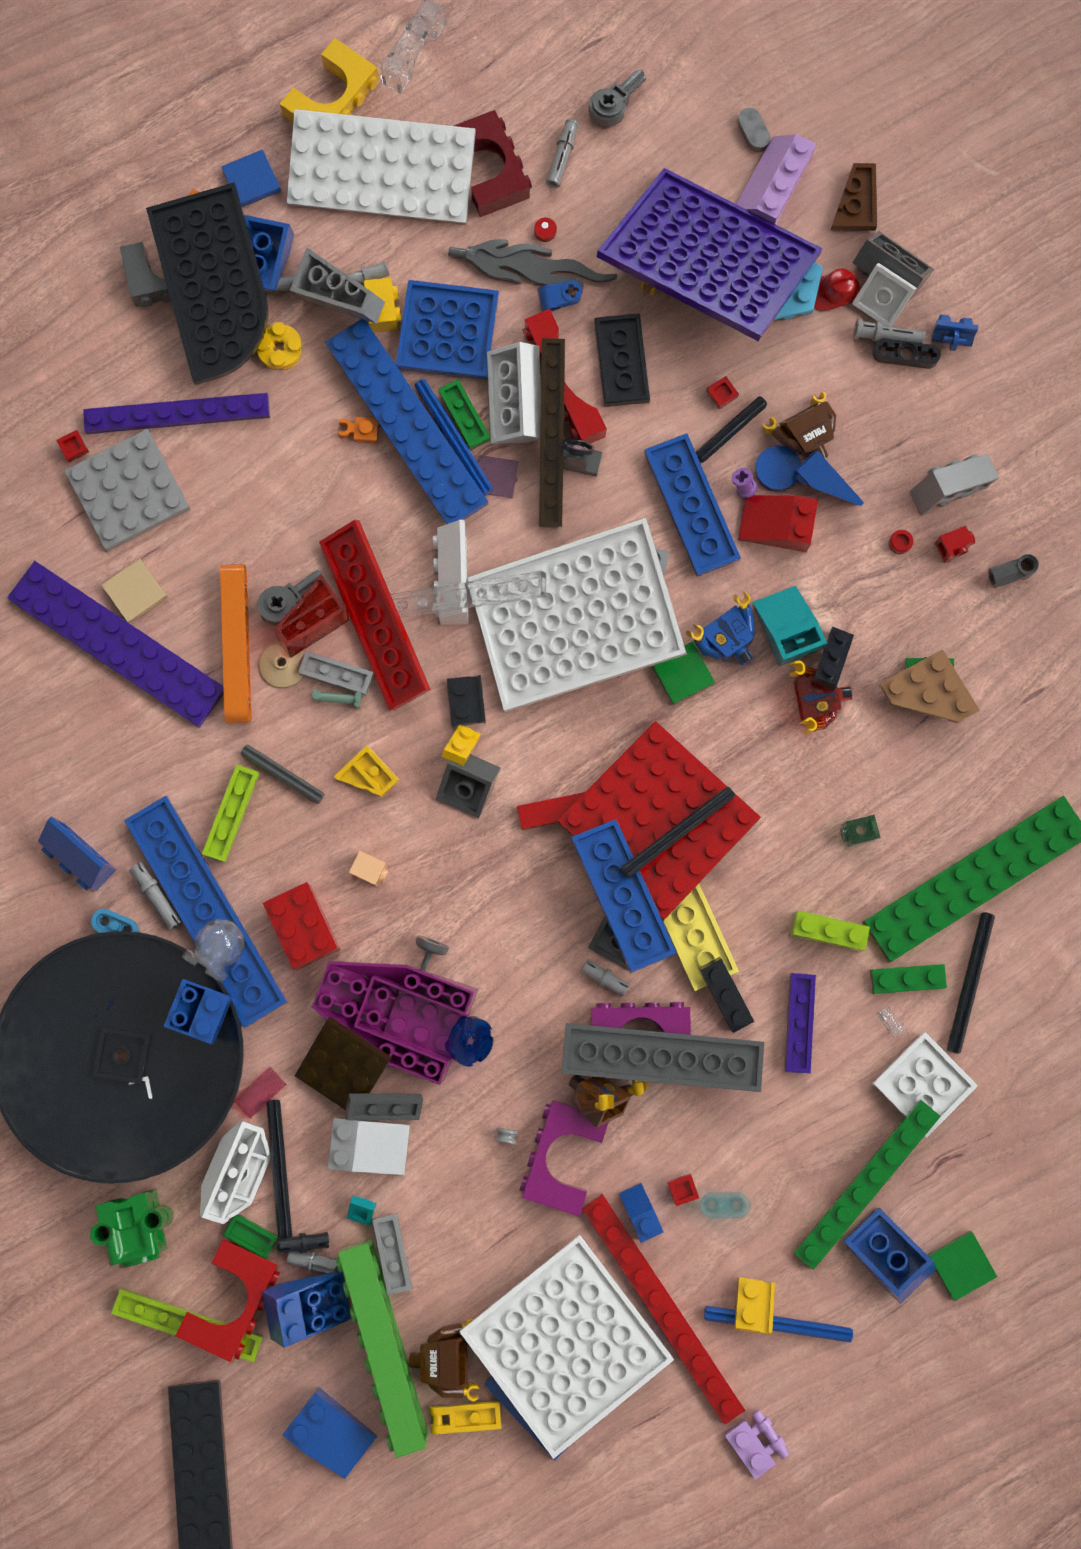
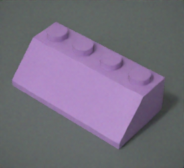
M797 134L773 136L736 205L777 225L813 157L816 143Z

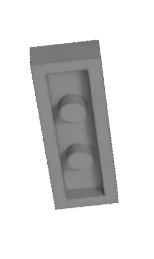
M308 651L305 652L298 672L299 675L355 693L360 692L367 696L374 676L372 671Z
M398 1213L373 1218L372 1221L387 1295L412 1290L413 1287Z

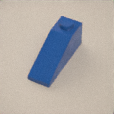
M814 450L794 469L797 473L795 478L803 487L808 485L813 489L859 506L864 504L862 499L819 451Z

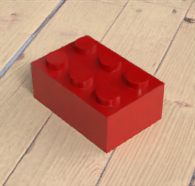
M308 882L263 902L293 970L302 969L341 950L314 890Z

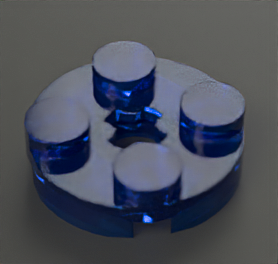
M461 1016L449 1034L448 1040L445 1043V1049L449 1052L451 1058L459 1064L468 1067L474 1066L472 1065L473 1063L485 1060L492 1049L494 1038L491 1036L490 1029L492 1030L488 1022L479 1017ZM472 1036L473 1043L467 1045L469 1038Z

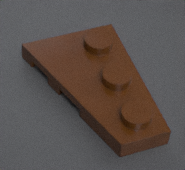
M853 163L831 230L876 231V163Z

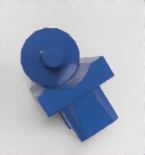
M941 314L933 329L931 341L949 343L950 351H956L957 345L972 346L974 337L978 332V325L973 324L972 318L964 317L959 322H951L949 315Z

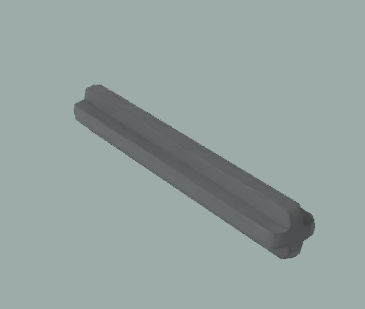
M246 745L242 749L241 755L316 804H319L324 798L322 791L252 746Z

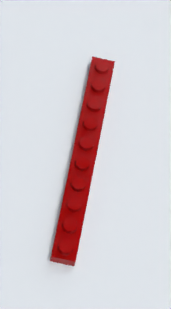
M601 1194L582 1208L724 1425L746 1411L604 1195Z

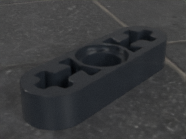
M880 339L872 351L874 359L878 362L926 369L935 367L941 357L940 350L934 345L892 339ZM881 347H886V355L882 354ZM894 348H897V351H896L895 357H894V356H893V354H894L893 350H894ZM902 349H909L913 356L910 359H905L901 356L900 351ZM927 353H931V357H933L931 361L928 360Z

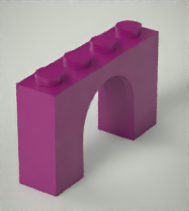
M657 1002L645 1003V1007L635 1008V1003H621V1008H611V1003H596V1008H591V1026L622 1028L624 1024L632 1019L645 1018L657 1024L662 1032L691 1035L690 1007H684V1002H670V1007H660V1003Z
M552 1100L551 1105L546 1104L542 1118L546 1119L543 1129L538 1128L534 1141L539 1143L536 1153L531 1152L527 1166L531 1167L528 1177L523 1176L519 1191H523L522 1198L580 1217L587 1190L563 1183L554 1178L547 1168L546 1154L550 1145L557 1138L568 1134L578 1135L602 1143L608 1123L596 1128L575 1107Z

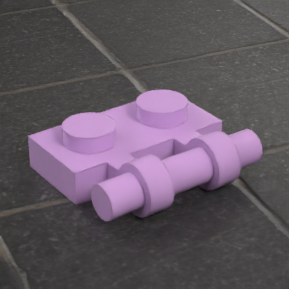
M760 1409L751 1415L756 1421L754 1425L750 1427L747 1421L743 1419L724 1433L755 1480L776 1464L770 1456L772 1453L777 1451L781 1459L786 1458L790 1454L785 1447L786 1442L782 1436L776 1434L771 1426L772 1422L768 1416L763 1415ZM760 1432H763L770 1441L765 1446L756 1436Z

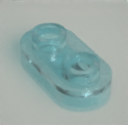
M708 1192L700 1200L701 1211L709 1218H742L749 1213L751 1207L749 1198L741 1192ZM710 1200H715L717 1203L714 1209L708 1208ZM735 1200L741 1201V1207L739 1209L733 1208V1202Z

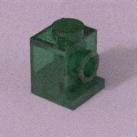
M875 815L846 821L842 824L843 828L840 829L842 840L847 842L848 847L873 842L881 838ZM858 826L863 828V835L857 833L856 828Z

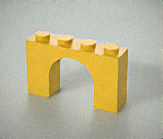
M334 38L321 53L324 68L346 83L345 93L341 98L332 103L322 104L311 100L293 87L280 102L283 117L293 123L295 109L352 115L356 107H360L363 104L365 96L370 90H374L379 83L377 67Z

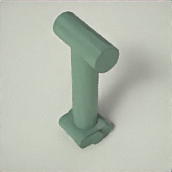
M319 690L312 692V699L315 703L354 705L356 709L361 707L360 692H356L355 695L325 693Z

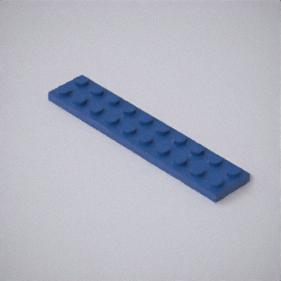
M360 319L325 341L326 346L446 525L458 520H465L489 504L488 500L366 320Z
M168 796L162 797L125 819L126 825L206 963L222 981L230 996L233 997L232 1001L243 1027L250 1026L288 1002Z

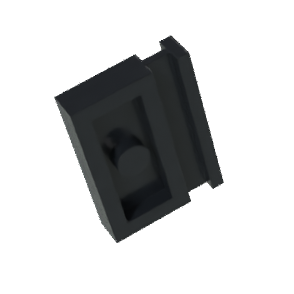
M481 675L448 678L447 687L452 727L486 723Z

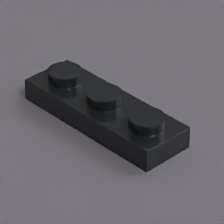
M832 626L826 640L827 644L823 649L814 674L813 683L832 691L836 689L854 638L853 634Z
M721 957L698 968L733 1033L754 1022Z

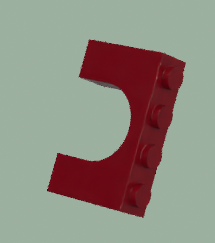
M495 110L454 125L456 127L475 128L474 152L482 150L491 151L500 156L505 164L499 175L471 187V198L480 217L530 198L531 180L528 175H524L522 160L519 155H515L513 140L511 136L507 137L504 120L502 117H498Z

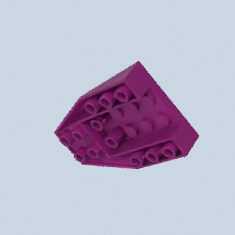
M329 961L312 1008L326 1020L331 1016L390 1055L392 1058L388 1065L440 1085L448 1073L478 989L409 965Z

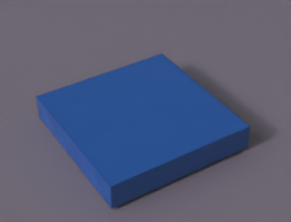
M263 149L221 166L228 183L235 182L242 207L281 192Z

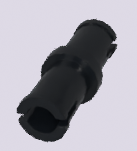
M328 1232L309 1235L299 1233V1236L277 1238L278 1254L296 1251L307 1253V1250L329 1248V1244H327L329 1243Z

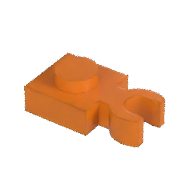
M356 417L355 423H351L348 419H339L340 426L348 427L346 431H338L340 438L346 439L354 435V442L378 444L379 423L375 418Z

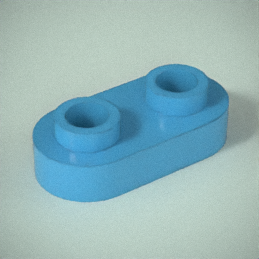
M108 909L97 910L91 918L93 929L99 933L124 931L126 927H130L131 932H140L139 926L134 920ZM108 917L109 924L103 926L102 920Z

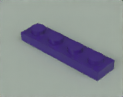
M790 973L785 1072L811 1074L816 975Z

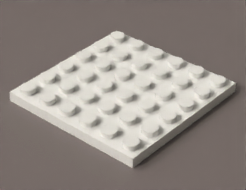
M580 1234L460 1330L461 1335L553 1459L674 1360Z

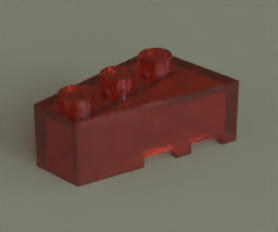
M321 574L310 590L302 595L303 598L299 603L292 607L274 628L278 642L290 658L350 621L347 608Z

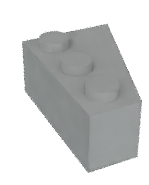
M973 454L962 462L954 460L943 468L936 466L927 472L928 475L909 492L922 516L927 514L937 504L943 507L948 505L947 501L958 497L962 499L988 488L999 479V476L988 454L981 456Z

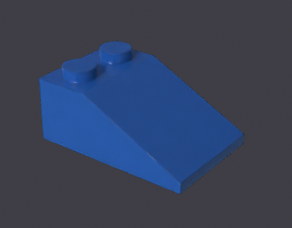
M245 215L265 290L275 292L290 255L294 238L293 230L290 224Z
M880 1208L844 1240L847 1247L899 1304L907 1299L936 1270L934 1261Z
M318 1387L283 1433V1436L302 1452L344 1479L377 1438L374 1432L320 1387Z

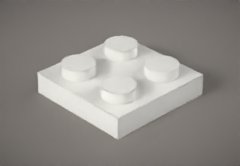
M878 263L852 304L875 320L883 323L884 326L892 327L917 288Z

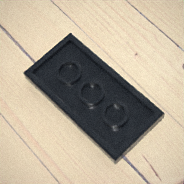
M640 313L594 318L604 407L650 403Z

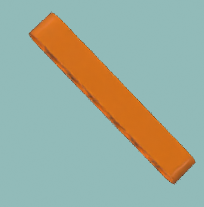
M245 564L221 565L220 587L226 724L248 723L252 720L247 569Z

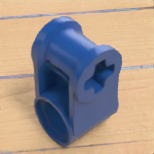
M574 280L549 284L537 289L542 312L547 309L554 311L562 307L575 305L582 297V287ZM569 288H573V291H578L575 293L574 298L567 294Z

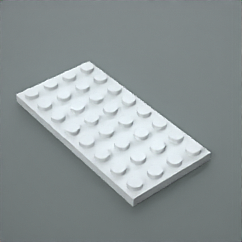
M295 109L287 204L467 224L476 130L475 128Z

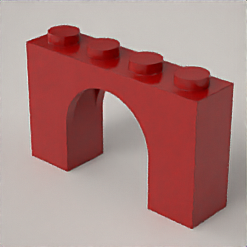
M223 1239L211 1263L236 1275L244 1282L248 1292L246 1308L239 1318L224 1325L210 1323L187 1312L175 1336L233 1363L234 1359H240L246 1345L242 1343L246 1334L251 1335L257 1324V1320H254L257 1311H263L265 1307L262 1291L268 1289L269 1286H275L280 1272L277 1271L279 1268L277 1264Z

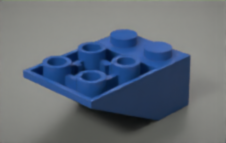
M343 1272L288 1281L262 1291L270 1339L285 1348L350 1320L348 1298L343 1288V1283L345 1282Z

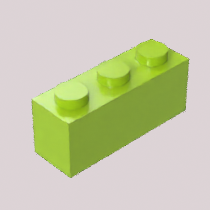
M798 910L793 913L789 936L855 952H863L866 950L870 927Z

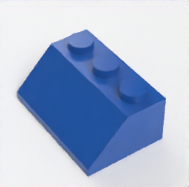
M52 816L47 820L38 839V842L43 846L42 852L51 859L55 856L61 862L58 866L69 875L71 873L75 874L78 877L76 882L85 890L90 888L97 891L117 869L64 822Z

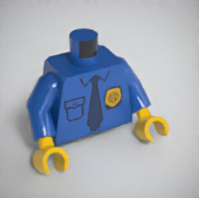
M742 591L744 598L739 601V597L736 594L733 596L734 602L739 604V607L735 605L704 628L693 624L696 629L694 634L689 630L686 631V635L694 639V643L703 655L724 662L735 656L742 666L753 659V656L746 649L752 643L755 634L754 617L749 605L751 598L748 593Z

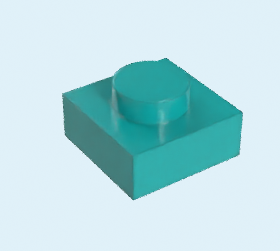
M353 1195L346 1219L370 1226L377 1203Z

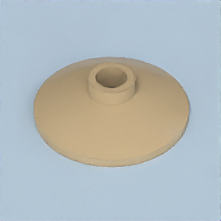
M277 642L270 645L260 658L259 667L263 678L274 687L288 688L294 686L303 678L298 672L304 653L297 645L290 642ZM281 659H285L286 664L284 666H278V661Z

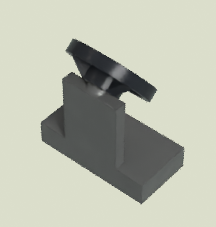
M563 440L561 445L564 449L563 469L597 477L602 452L594 450L593 445L581 440Z

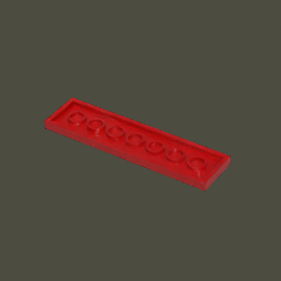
M353 520L319 541L387 707L389 711H393L431 689L360 520Z

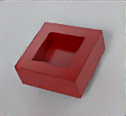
M727 376L707 387L706 390L718 409H721L739 396V393Z
M78 430L56 440L68 462L89 453Z
M691 1174L667 1181L675 1206L699 1199Z

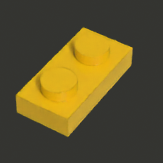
M459 725L444 748L441 757L464 766L477 745L481 734L473 731L471 728Z

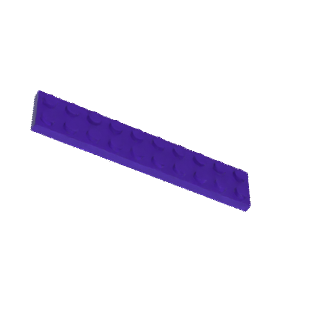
M35 560L7 597L9 601L199 728L224 695L223 685Z

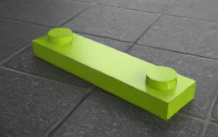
M236 764L203 849V855L224 863L227 862L260 776L259 772Z

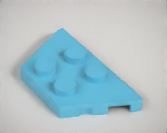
M816 262L813 264L774 320L782 318L787 320L797 315L804 316L813 313L823 267Z

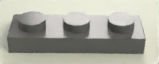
M349 1094L345 1116L347 1120H419L423 1097L422 1094Z

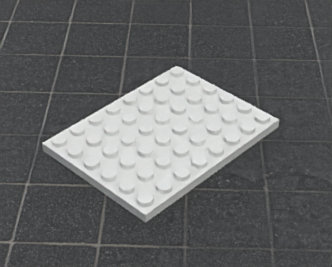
M646 518L467 577L505 712L687 655Z

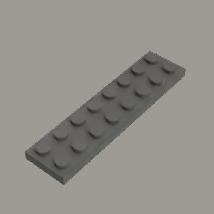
M566 1023L562 1074L761 1092L764 1042Z

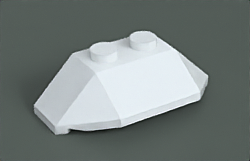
M240 1120L221 1138L201 1185L200 1217L225 1224L230 1218L252 1204L271 1159L263 1128Z

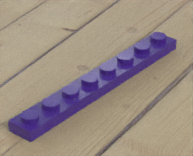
M268 393L83 409L84 431L86 434L270 418Z

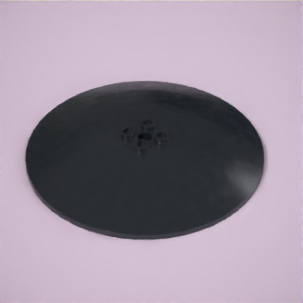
M130 931L103 932L85 936L60 946L33 965L11 991L0 1013V1111L12 1133L31 1154L47 1166L77 1179L96 1183H129L160 1175L192 1157L214 1136L233 1106L243 1072L244 1040L236 1007L233 1001H231L214 1044L206 1043L164 1027L182 979L230 996L222 981L199 957L186 948L155 935ZM120 1048L126 1049L129 1055L124 1063L118 1062L115 1058V1054ZM148 1076L152 1099L148 1097L145 1081H143V1077Z

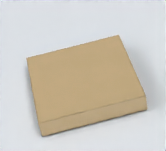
M141 559L102 584L104 590L129 624L168 598Z

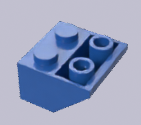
M182 979L164 1027L206 1043L214 1044L233 997Z

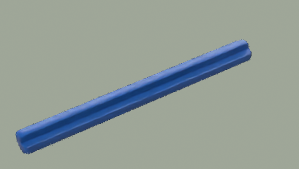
M425 379L419 380L415 383L418 393L484 496L488 495L493 491L490 482Z
M705 1306L704 1319L706 1321L734 1325L735 1310ZM773 1316L772 1331L849 1343L853 1339V1330L849 1327Z

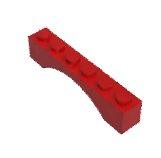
M550 309L525 319V328L522 329L523 335L527 342L531 341L532 345L539 346L541 362L542 338L559 339V327ZM565 382L564 421H568L571 426L569 431L572 439L591 444L605 438L607 428L598 409L576 396Z

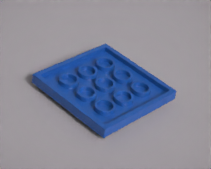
M408 280L396 360L397 368L400 370L487 380V352L491 351L499 291Z

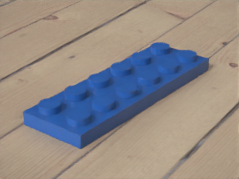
M686 433L644 449L646 459L696 576H701L740 561V554L688 434Z
M615 819L571 837L573 846L630 974L676 955L677 952L640 871L629 879L624 878L620 872V868L634 857L617 820Z

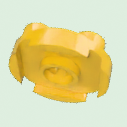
M276 322L266 328L263 340L257 349V354L261 362L269 369L283 368V370L294 367L301 359L302 341L295 329L284 325L282 322ZM277 343H283L284 350L281 351L278 349L277 351H275V345Z

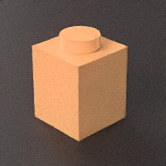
M359 851L349 873L378 887L379 883L383 884L389 870L386 869L388 865L385 862Z

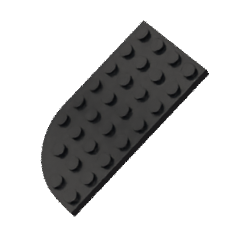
M235 182L146 208L192 380L195 385L227 376L242 367L260 346L268 323L267 296Z

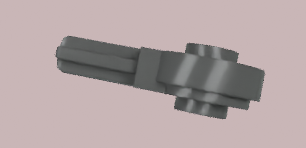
M636 70L620 86L615 82L609 89H600L593 93L588 109L591 119L600 126L606 127L615 126L620 123L624 118L630 94L646 80L644 72Z
M316 570L294 587L288 583L284 587L272 586L265 589L257 602L261 618L266 623L274 626H282L291 622L296 616L298 607L304 604L303 597L325 582L326 579L323 573Z

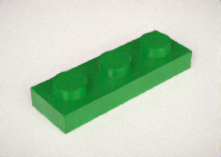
M459 379L438 389V393L470 451L489 442L491 437Z
M945 964L870 970L873 994L947 988Z

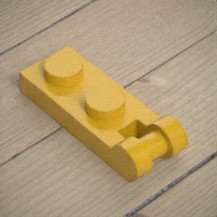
M499 1400L429 1406V1415L432 1416L433 1422L430 1425L431 1434L502 1428ZM442 1415H449L450 1423H443Z

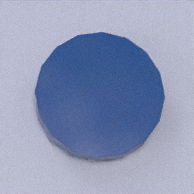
M776 445L768 447L761 452L756 461L755 474L762 487L774 492H782L790 487L792 488L797 483L795 478L797 473L794 469L801 463L800 458L795 452L785 446Z

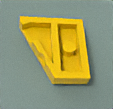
M368 745L334 776L339 781L382 797L400 781Z

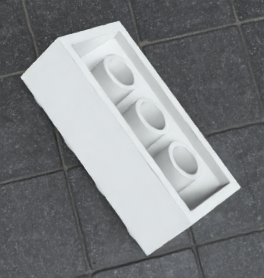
M517 342L488 351L491 444L528 443L540 440L541 374L539 346Z
M458 520L438 527L437 536H433V549L438 550V558H434V572H438V581H434V594L439 595V604H435V618H439L440 625L469 624L465 520Z

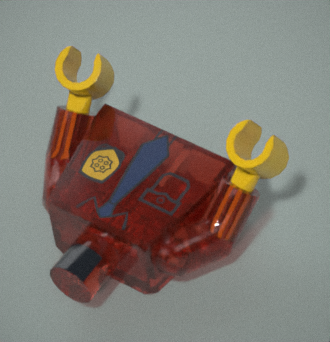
M802 661L789 663V666H793L795 669L794 672L789 673V676H800L795 679L793 684L801 718L799 724L807 727L803 734L807 735L813 731L826 729L836 720L837 713L841 711V701L852 700L851 687H836L832 691L812 682L816 672L815 668L805 666Z

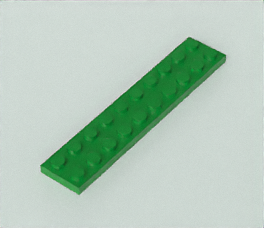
M1061 796L870 916L863 923L865 926L870 927V934L890 963L1081 842V820L1065 796Z

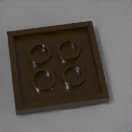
M330 1016L294 1076L346 1110L349 1094H370L392 1057Z

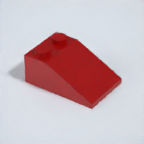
M753 495L752 497L745 498L738 540L807 552L812 541L818 499L796 495Z

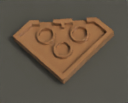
M943 649L879 684L891 706L906 708L931 717L943 718L953 723H959L980 711Z

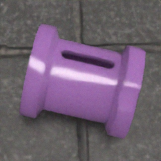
M747 468L737 469L732 474V482L737 486V493L742 498L752 497L757 492V484L752 480V472Z

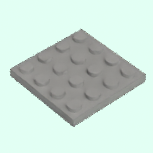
M148 428L64 470L107 552L191 510Z

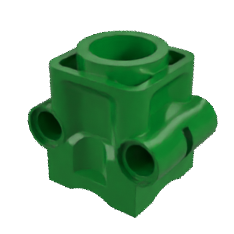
M157 1189L133 1195L129 1199L118 1198L95 1205L99 1223L91 1228L90 1238L94 1244L106 1246L110 1266L119 1264L121 1269L160 1258V1252L168 1249L163 1228L172 1222L173 1212L169 1206L160 1205ZM155 1214L159 1217V1223L155 1221ZM106 1227L109 1230V1235L106 1233Z

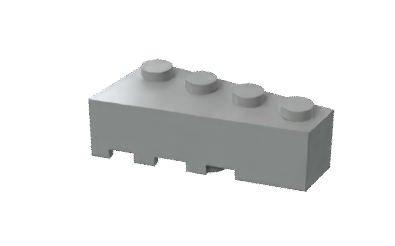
M306 248L290 291L304 301L377 324L385 302L309 248Z

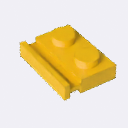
M738 1278L734 1330L755 1334L762 1333L771 1336L775 1296L774 1282L767 1283L761 1280Z

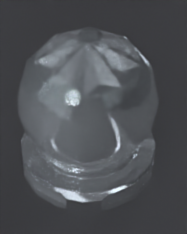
M223 919L209 921L197 933L195 938L196 948H193V950L186 948L182 957L194 966L199 962L208 968L205 972L206 974L223 982L229 975L224 971L225 967L234 964L241 957L244 948V935L234 922Z

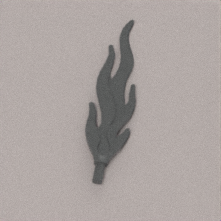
M506 239L489 240L476 246H468L467 249L449 247L448 256L465 258L466 262L472 264L489 278L521 284V278L514 273L502 270V268L514 271L527 280L542 286L574 280L582 288L584 287V283L576 277L554 276L553 273L557 272L573 273L593 282H608L617 278V274L596 273L574 259L551 260L538 257L532 253L549 257L552 256V250L536 244L524 243L507 247L508 240Z

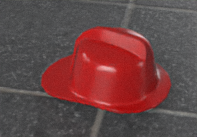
M842 268L822 276L814 308L827 311L853 302L860 292V284L856 274Z

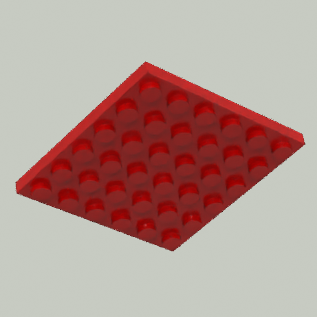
M655 721L558 819L557 823L573 837L616 819L633 857H635L728 786ZM735 794L731 801L639 870L662 921L674 911L760 820L761 817L738 795Z

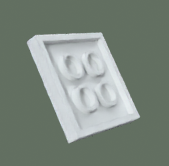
M922 1032L872 1082L904 1117L919 1099L941 1116L924 1138H927L978 1086L926 1032Z

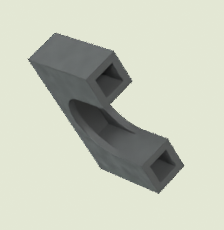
M139 242L121 246L120 251L130 296L135 306L148 307L152 303L160 301L170 302L171 299L166 280L152 273L148 253L143 243Z

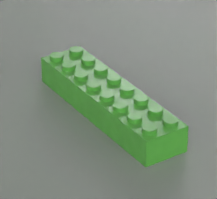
M373 1238L345 1246L338 1252L339 1257L336 1258L337 1267L340 1273L344 1272L346 1282L343 1283L344 1292L347 1298L351 1297L353 1307L350 1308L351 1317L354 1323L358 1322L360 1333H357L361 1349L365 1348L367 1358L365 1359L366 1370L368 1374H373L374 1384H372V1391L375 1400L380 1399L382 1408L379 1410L382 1425H387L388 1427L387 1444L390 1452L394 1451L396 1458L426 1449L429 1440L428 1430L389 1295H387Z

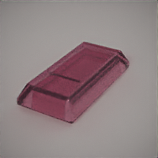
M269 1067L234 1102L251 1119L266 1105L267 1101L271 1100L287 1084Z

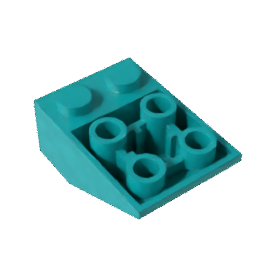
M796 585L752 602L779 667L821 651L826 646L827 641L821 627Z

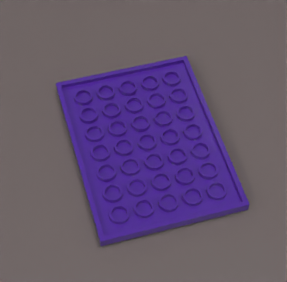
M664 168L597 250L596 257L759 342L816 262L822 248Z

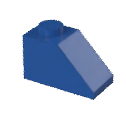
M642 1183L619 1193L641 1243L664 1233Z

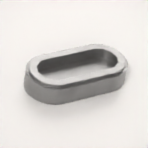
M754 108L743 109L738 117V126L749 148L754 151L765 150L770 141V133L760 113Z

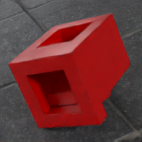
M965 525L941 535L935 544L944 563H946L954 555L959 557L969 551L968 548L975 544V537L971 531H968Z

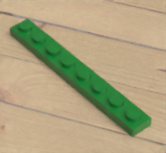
M919 1099L793 1251L794 1254L814 1270L941 1116Z

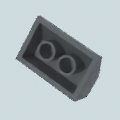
M880 231L866 240L852 262L857 266L856 269L864 275H870L876 264L880 263L917 288L910 299L915 296L934 271L931 266Z

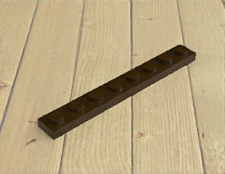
M542 338L539 527H562L564 449L561 445L564 440L565 339Z

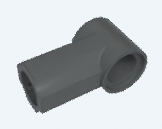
M1024 554L1018 559L989 568L988 573L991 584L994 588L1018 580L1030 578L1039 567L1038 559L1034 555ZM1021 563H1027L1030 566V571H1024L1021 568Z

